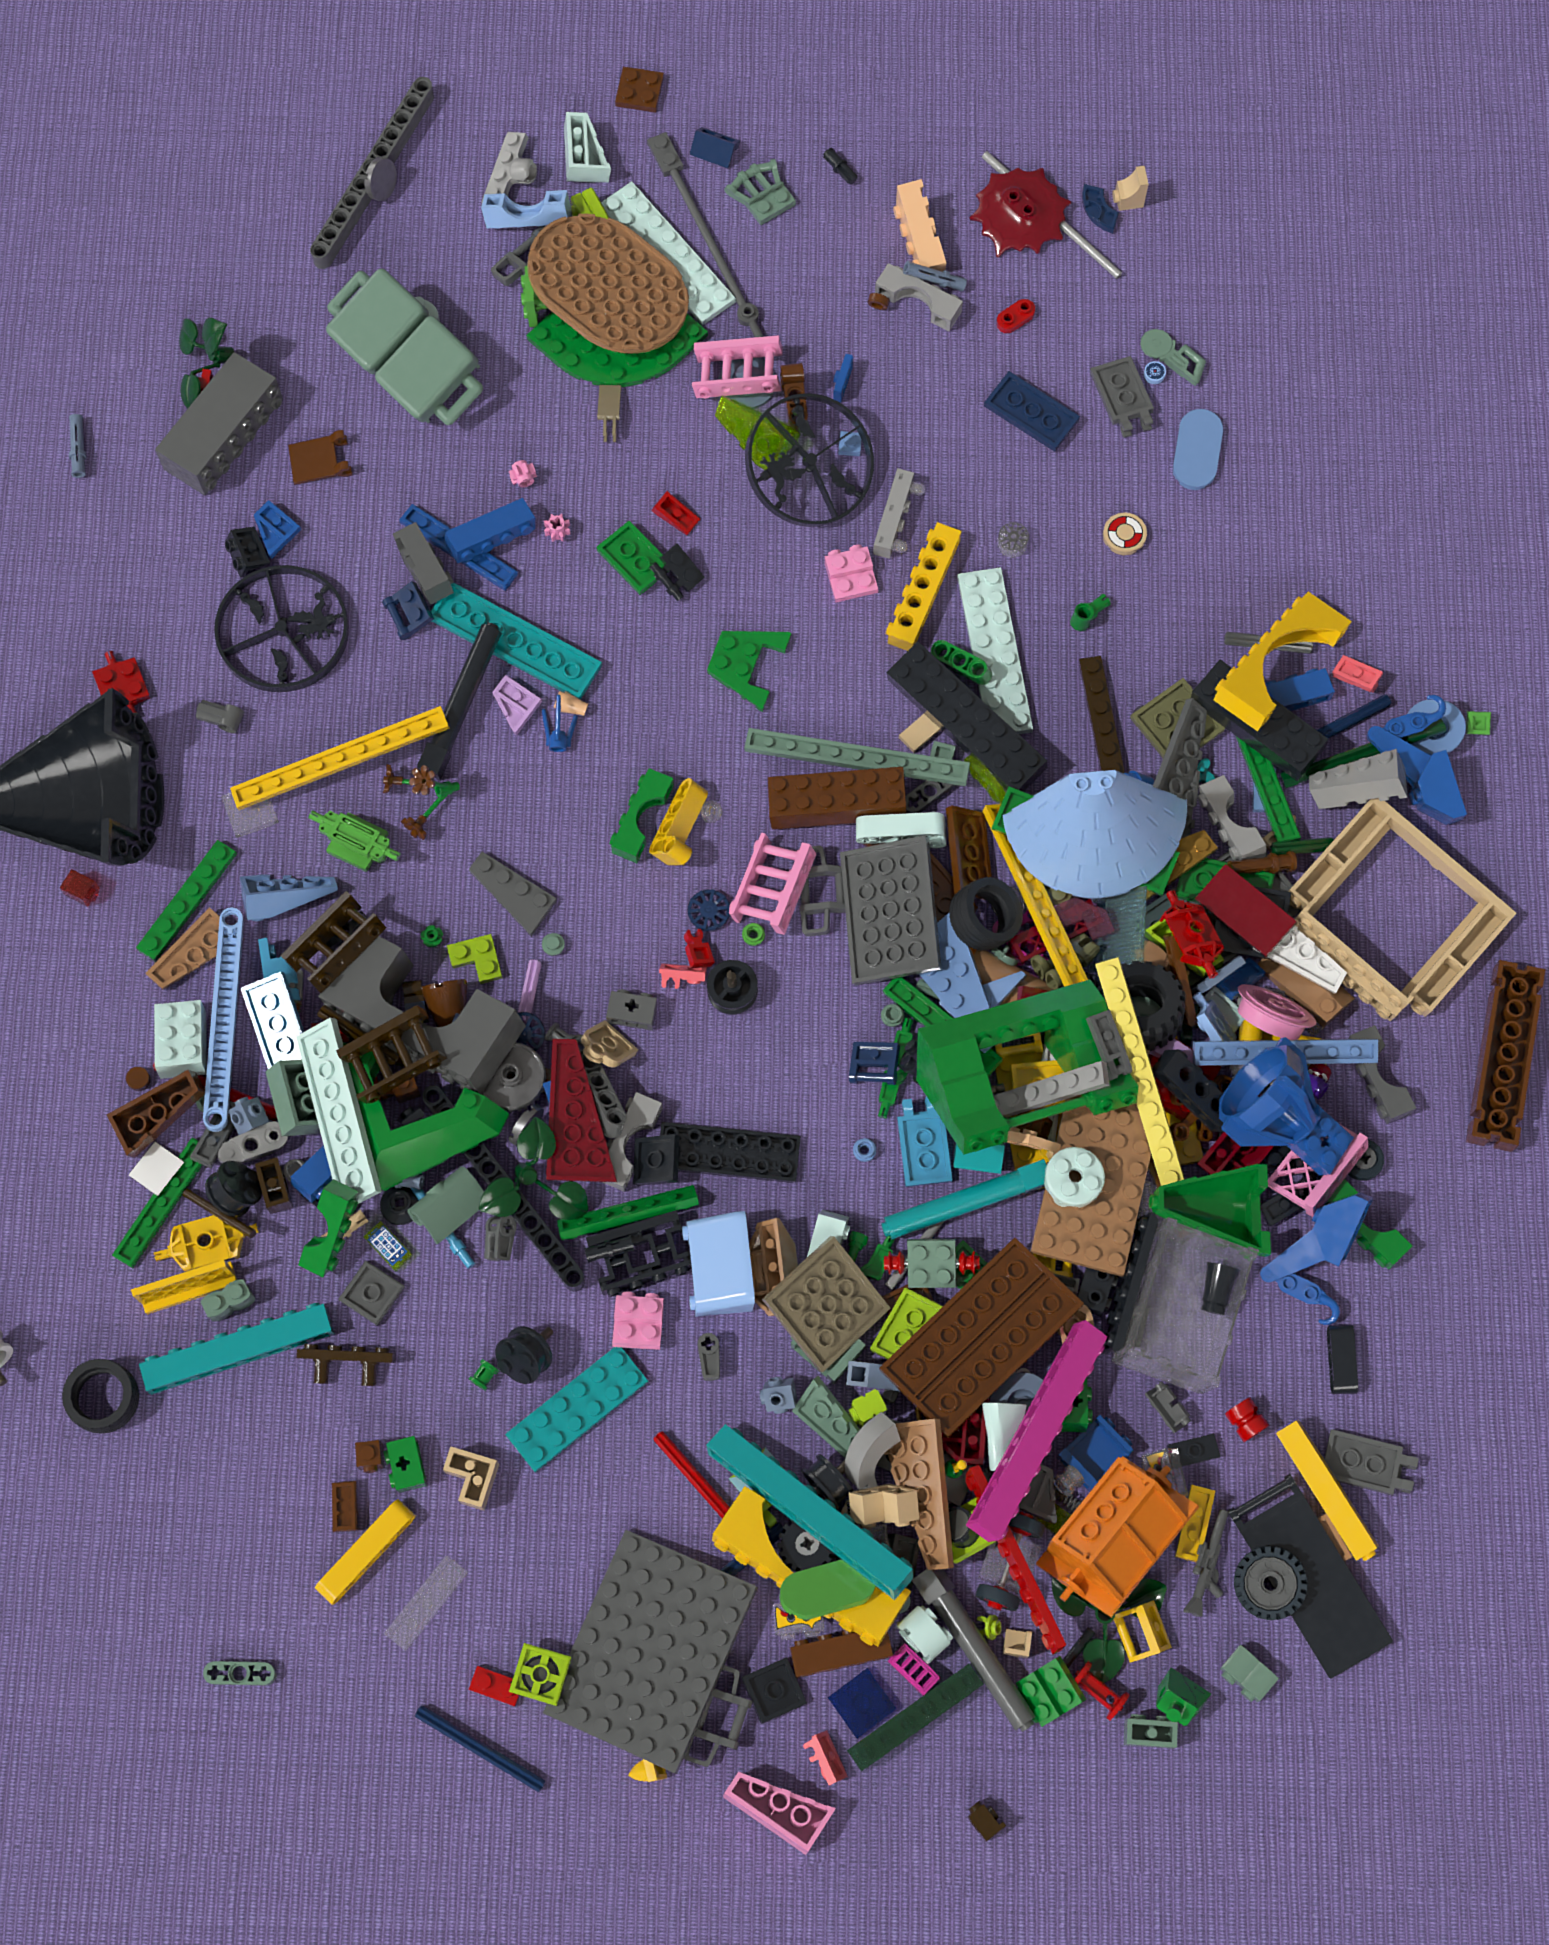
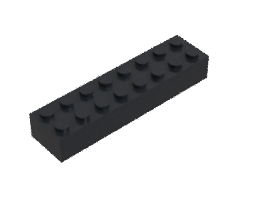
M918 641L886 672L888 681L1005 790H1008V787H1012L1024 792L1048 768L1047 760Z

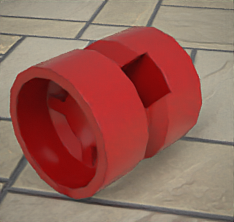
M1251 1397L1240 1402L1225 1413L1231 1425H1237L1236 1432L1243 1442L1248 1441L1270 1426L1263 1414H1257L1258 1407Z

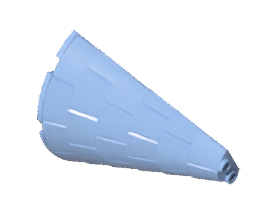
M1116 770L1073 773L1045 788V790L1013 808L1007 814H1004L1003 821L1008 841L1018 860L1040 882L1056 891L1060 890L1075 897L1089 899L1108 898L1125 894L1142 883H1147L1167 865L1177 850L1183 830L1185 829L1187 800Z

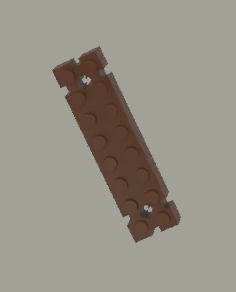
M1499 960L1492 972L1491 985L1495 987L1488 997L1470 1116L1475 1118L1468 1124L1466 1143L1485 1146L1488 1142H1493L1494 1149L1513 1152L1519 1146L1521 1127H1516V1125L1523 1119L1542 996L1537 993L1543 987L1546 969L1527 965L1524 970L1517 969L1518 963Z

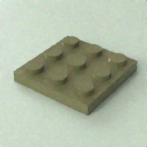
M1184 678L1130 716L1133 723L1162 758H1164L1185 701L1191 698L1193 691ZM1207 714L1204 737L1200 740V748L1225 730L1222 725Z

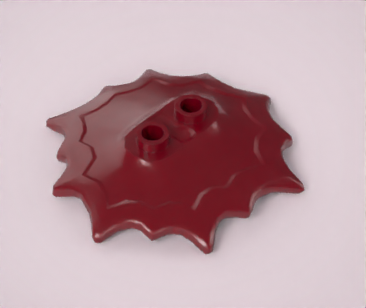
M1043 167L1031 172L1016 168L1008 173L990 174L989 184L976 194L980 204L969 219L981 222L982 235L989 237L993 241L996 257H1000L1007 249L1011 248L1021 252L1024 248L1029 247L1038 254L1044 242L1063 240L1060 224L1066 220L1064 210L1072 202L1058 194L1057 186L1046 179Z

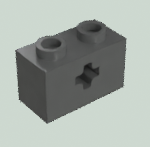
M618 989L617 992L611 991L606 1014L607 1022L614 1025L653 1031L658 1005L657 998H653V995L648 993H640V995L631 994L630 991ZM632 1005H635L636 1008H634L633 1012H629Z

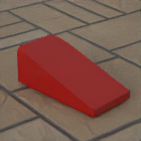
M668 491L651 510L685 535H688L700 521L696 514Z

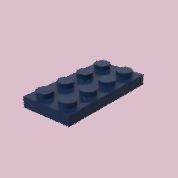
M1008 371L984 402V407L1054 452L1080 419L1079 415Z

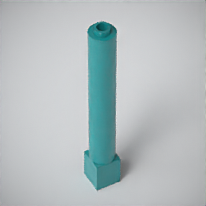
M1044 1159L1020 1167L1016 1171L884 1217L885 1222L881 1223L885 1237L890 1236L891 1240L1010 1197L1045 1187L1046 1162Z

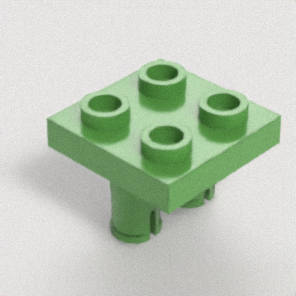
M525 266V275H521V285L523 288L521 302L524 319H528L529 327H536L538 325V311L549 308L542 303L534 292L528 277L527 266Z

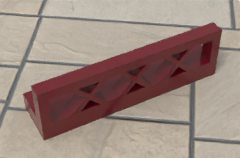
M1091 899L1058 914L1064 928L1071 924L1076 925L1074 932L1067 934L1069 940L1103 924V920ZM1091 914L1095 919V922L1091 924L1079 922ZM1036 926L1014 936L1008 942L1011 953L1016 952L1022 964L1030 961L1035 955H1042L1048 952L1045 944L1039 942L1042 938ZM1031 944L1035 945L1034 951L1024 956L1021 949Z

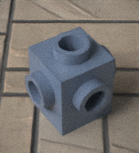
M248 1097L239 1099L234 1102L236 1106L228 1111L238 1135L269 1122L258 1097L250 1100Z
M773 1377L765 1382L763 1389L760 1390V1400L762 1405H766L767 1412L774 1411L775 1414H780L796 1407L798 1399L794 1378L782 1379V1377Z

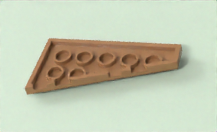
M940 1419L896 1423L901 1441L888 1449L884 1454L889 1457L892 1465L891 1473L896 1485L917 1490L919 1520L910 1521V1523L917 1532L919 1538L918 1545L928 1570L954 1568Z

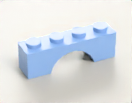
M567 190L546 191L544 199L533 206L519 205L510 200L505 193L484 194L481 207L487 229L546 226L561 217H571L572 213Z

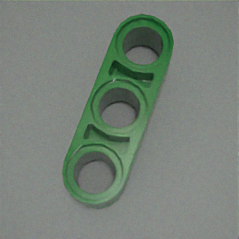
M938 640L932 645L931 654L949 670L979 685H985L992 679V671L982 659L944 640ZM947 650L944 656H939L942 651ZM966 659L963 665L958 666L959 661ZM984 669L982 674L976 675L978 670Z

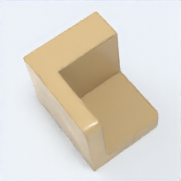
M1006 1629L1002 1655L1028 1658L1032 1631L1022 1632Z

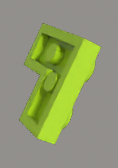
M491 934L447 945L453 969L475 963L480 984L503 979Z

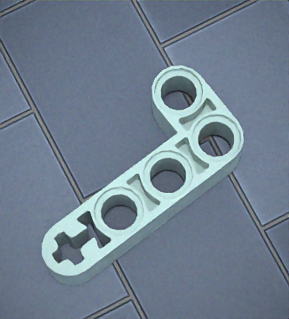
M942 813L867 815L856 818V842L861 844L889 843L923 835L929 838L930 848H942L947 844L946 821Z

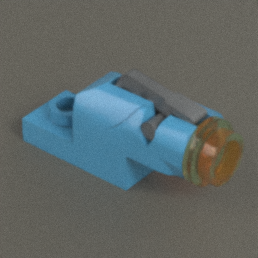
M268 938L258 939L263 977L267 978L276 973L284 972L297 1012L300 1013L301 1001L303 1000V971L300 969L296 973L282 957L277 958L275 945H271Z

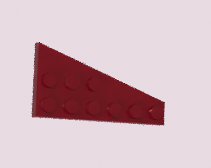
M553 1039L549 1127L555 1136L556 1148L553 1155L547 1159L546 1180L618 1183L578 1042L576 1039Z

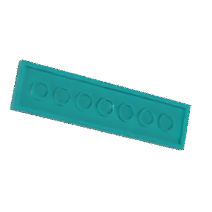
M455 583L451 584L454 593L437 601L431 610L434 617L432 622L472 644L481 624L490 622L497 625L502 634L493 655L565 693L567 691L580 700L602 667L601 661Z

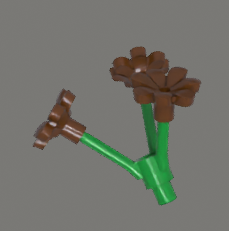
M386 764L387 776L383 778V784H385L383 793H388L393 784L402 786V783L414 785L412 788L414 794L421 792L422 795H428L430 793L429 788L435 789L438 798L423 815H420L416 820L411 817L401 820L407 830H411V836L414 838L418 836L424 840L427 833L423 830L422 826L427 822L426 818L447 795L452 794L453 791H458L460 785L458 782L435 781L436 773L432 770L429 771V767L426 765L421 767V771L414 768L412 774L415 778H410L409 780L403 779L401 776H394L391 765Z

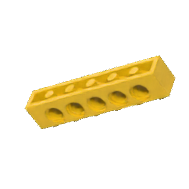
M938 522L934 529L930 528L926 538L928 544L926 548L922 547L918 556L920 563L918 567H913L910 575L912 581L910 585L906 584L903 590L902 604L898 603L895 608L894 616L896 618L894 623L890 622L885 634L888 635V644L908 651L918 641L958 548L962 531ZM936 547H941V548H943L944 550H943V551H936V550H934V548H936ZM934 566L936 569L928 570L926 567ZM925 584L927 588L921 589L918 585ZM911 603H917V604H919L920 606L914 608V607H911L910 604H911ZM910 622L912 625L906 627L901 623Z

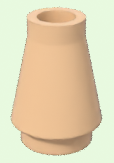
M559 691L558 695L561 696V712L585 715L588 703L583 702L567 691L565 693Z

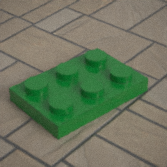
M630 521L626 522L596 547L597 552L639 595L643 594L658 581L653 576L654 572L649 566L657 562L662 567L664 563L659 557L663 554Z

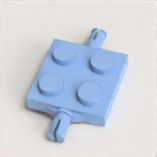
M1201 991L1194 994L1192 997L1200 1007V1012L1196 1017L1197 1024L1203 1032L1206 1031L1210 1038L1209 1041H1236V1034L1213 999L1207 1002Z

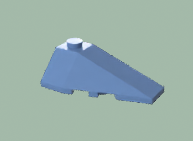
M264 874L240 877L245 915L247 920L262 921L264 918L274 917L338 890L334 877L306 876L302 880L292 878L291 875H284L283 879H271L270 875Z

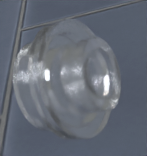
M713 800L706 801L701 809L703 820L707 823L718 821L722 816L721 805Z

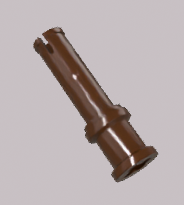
M1288 851L1286 854L1280 855L1270 853L1267 857L1228 861L1227 865L1238 874L1269 871L1274 874L1280 870L1295 871L1297 868V858L1293 851Z

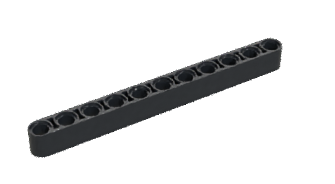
M428 1086L423 1091L422 1098L432 1115L455 1107L438 1086ZM438 1094L440 1098L437 1102L431 1103L428 1101L431 1095ZM483 1142L478 1143V1146H476L481 1148V1153L478 1156L470 1155L472 1149L462 1153L487 1186L498 1178H510ZM492 1165L495 1166V1171L492 1174L483 1173L484 1168ZM518 1189L516 1192L521 1197L523 1207L510 1216L515 1219L517 1225L565 1287L573 1292L581 1290L585 1285V1277L582 1270ZM530 1219L538 1221L537 1226L533 1229L525 1227L526 1222ZM545 1237L552 1239L548 1247H541L539 1245L541 1239ZM557 1256H564L566 1261L563 1265L558 1266L554 1264V1259ZM572 1274H578L580 1280L576 1284H571L568 1282V1277Z

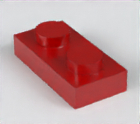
M480 1666L476 1667L468 1690L514 1707L519 1698L518 1694L509 1692L513 1678Z

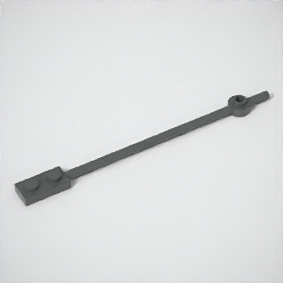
M664 132L647 139V145L663 176H672L728 287L736 298L739 306L737 310L739 323L743 326H749L754 337H764L757 324L759 318L758 309L755 305L746 303L679 173V171L683 170V164L667 133Z

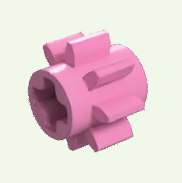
M525 460L515 462L512 465V470L509 471L513 485L518 483L521 488L532 485L534 483L533 478L537 477L533 463L528 464Z
M551 514L549 521H544L546 527L544 530L545 536L550 535L552 542L555 540L564 541L565 535L571 534L568 528L570 521H564L563 514L559 516Z

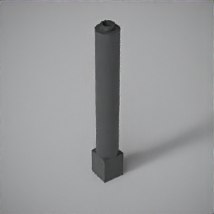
M926 1569L915 1577L912 1581L928 1605L933 1604L1014 1730L1016 1731L1020 1728L1024 1732L1034 1725L1032 1719L1036 1716L953 1592V1589L956 1587L944 1569Z

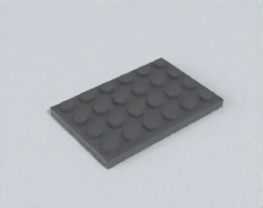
M923 835L840 852L852 984L860 985L942 970L929 838Z

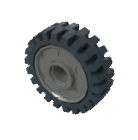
M1276 1546L1256 1548L1247 1553L1236 1568L1234 1575L1236 1596L1241 1605L1250 1614L1260 1619L1280 1620L1292 1615L1302 1605L1307 1594L1308 1581L1303 1565L1295 1555L1283 1548ZM1273 1576L1277 1579L1278 1585L1274 1590L1265 1588L1263 1581L1266 1577Z

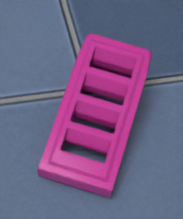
M905 1643L888 1660L922 1696L941 1678ZM906 1652L910 1655L901 1665L896 1663ZM914 1659L917 1663L906 1672L904 1668ZM921 1666L924 1670L914 1680L911 1675ZM928 1673L931 1677L923 1686L919 1685L918 1683Z

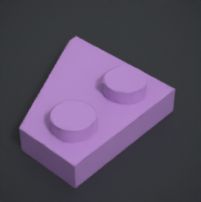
M506 675L492 692L515 735L520 732L542 703L538 696Z

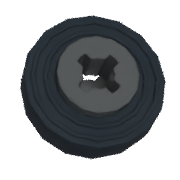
M1369 1139L1368 1149L1363 1154L1366 1158L1361 1157L1348 1173L1351 1178L1358 1181H1368L1375 1178L1381 1172L1384 1165V1154L1380 1146Z

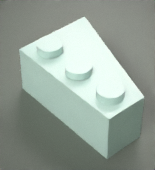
M566 112L564 139L567 181L609 183L611 167L605 159L603 148L599 145L596 138L597 134L587 113Z
M821 1210L818 1214L807 1257L830 1236H834L842 1245L843 1239L847 1240L850 1226L847 1225L849 1217Z

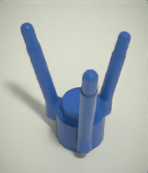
M557 695L555 731H552V735L545 709H542V718L546 734V746H549V750L553 752H565L567 747H571V738L578 716H573L566 736L565 732L560 730L561 696Z

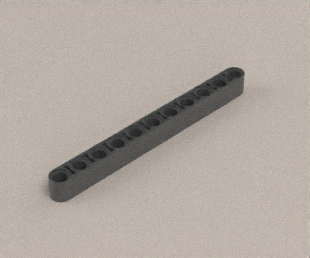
M419 77L413 82L311 245L310 253L313 263L317 268L326 269L332 264L372 200L366 193V189H361L365 188L364 181L368 177L366 170L370 163L378 157L388 158L395 163L433 102L434 92L429 78Z

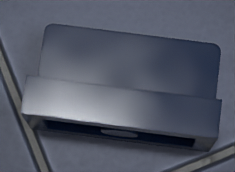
M701 127L695 131L690 155L728 168L733 152L739 148L740 140Z

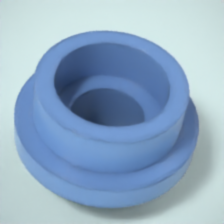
M860 1139L853 1146V1154L857 1160L868 1162L875 1157L876 1146L870 1139ZM866 1147L869 1149V1152L862 1154L860 1149Z

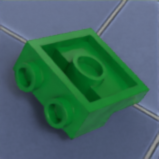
M1058 1656L1016 1682L1017 1689L1036 1716L1032 1720L1035 1723H1039L1041 1727L1087 1700L1061 1656Z

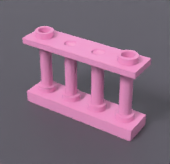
M779 335L694 343L697 361L702 363L701 381L692 382L696 398L706 399L709 397L781 391L778 376L773 375L774 356L783 355ZM765 357V375L752 377L753 358ZM744 359L743 378L731 379L732 360ZM723 361L722 380H710V362Z
M761 833L759 840H756L754 844L753 855L735 900L730 904L729 914L736 923L741 922L743 914L768 920L776 933L785 935L816 857V852L810 844L803 842L797 851L772 846V842L767 835ZM767 854L794 860L793 867L789 871L764 866L763 864ZM759 874L786 880L784 890L779 892L755 886ZM751 894L777 900L776 910L770 912L747 906Z

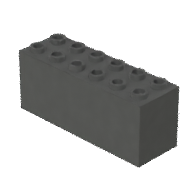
M234 352L155 448L163 469L204 496L213 490L217 480L222 474L227 473L230 464L242 454L246 444L255 438L258 429L265 425L271 413L280 407L283 397L276 378Z

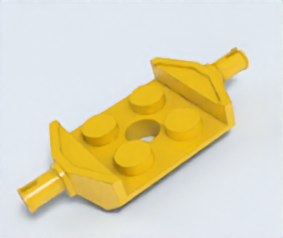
M214 1215L174 1226L171 1231L170 1245L167 1246L168 1249L154 1252L155 1260L158 1262L163 1259L174 1258L178 1265L187 1272L221 1260L239 1259L243 1238L246 1235ZM257 1223L249 1225L256 1230V1233H259ZM209 1235L211 1237L209 1245L200 1246V1237Z

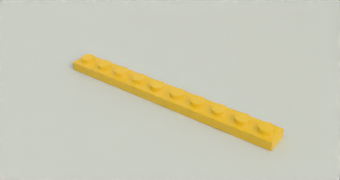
M439 706L230 787L237 809L242 810L450 728L443 709Z
M1001 804L985 805L982 810L1064 987L1088 980L1043 883L1036 879L1021 864L1008 841L1007 835L992 830V825Z

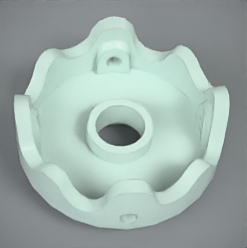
M1079 1147L1062 1149L1053 1155L1046 1165L1045 1188L1052 1196L1054 1202L1061 1207H1085L1093 1202L1103 1189L1105 1182L1104 1168L1101 1161L1089 1150ZM1073 1170L1078 1171L1082 1177L1081 1181H1071L1069 1172Z

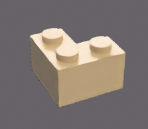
M450 1447L443 1471L446 1474L465 1479L458 1501L463 1505L485 1511L498 1471V1461Z
M884 1484L849 1492L851 1518L855 1523L861 1524V1527H874L876 1522H893L895 1526L902 1527L910 1525V1521L919 1520L917 1490L893 1484Z

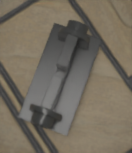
M1160 1382L1155 1388L1145 1393L1150 1404L1158 1411L1165 1424L1173 1433L1191 1422L1190 1414H1188L1180 1402L1174 1406L1171 1403L1177 1397L1167 1384L1164 1385L1163 1382Z

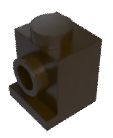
M980 1800L968 1809L971 1814L967 1816V1819L985 1842L1006 1826L1004 1822L998 1824L996 1821L999 1818L997 1813L990 1805L986 1808Z

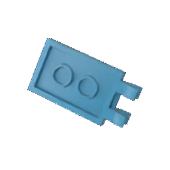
M927 1097L925 1099L926 1111L913 1113L912 1099L902 1100L904 1116L897 1117L905 1187L952 1182L946 1126Z

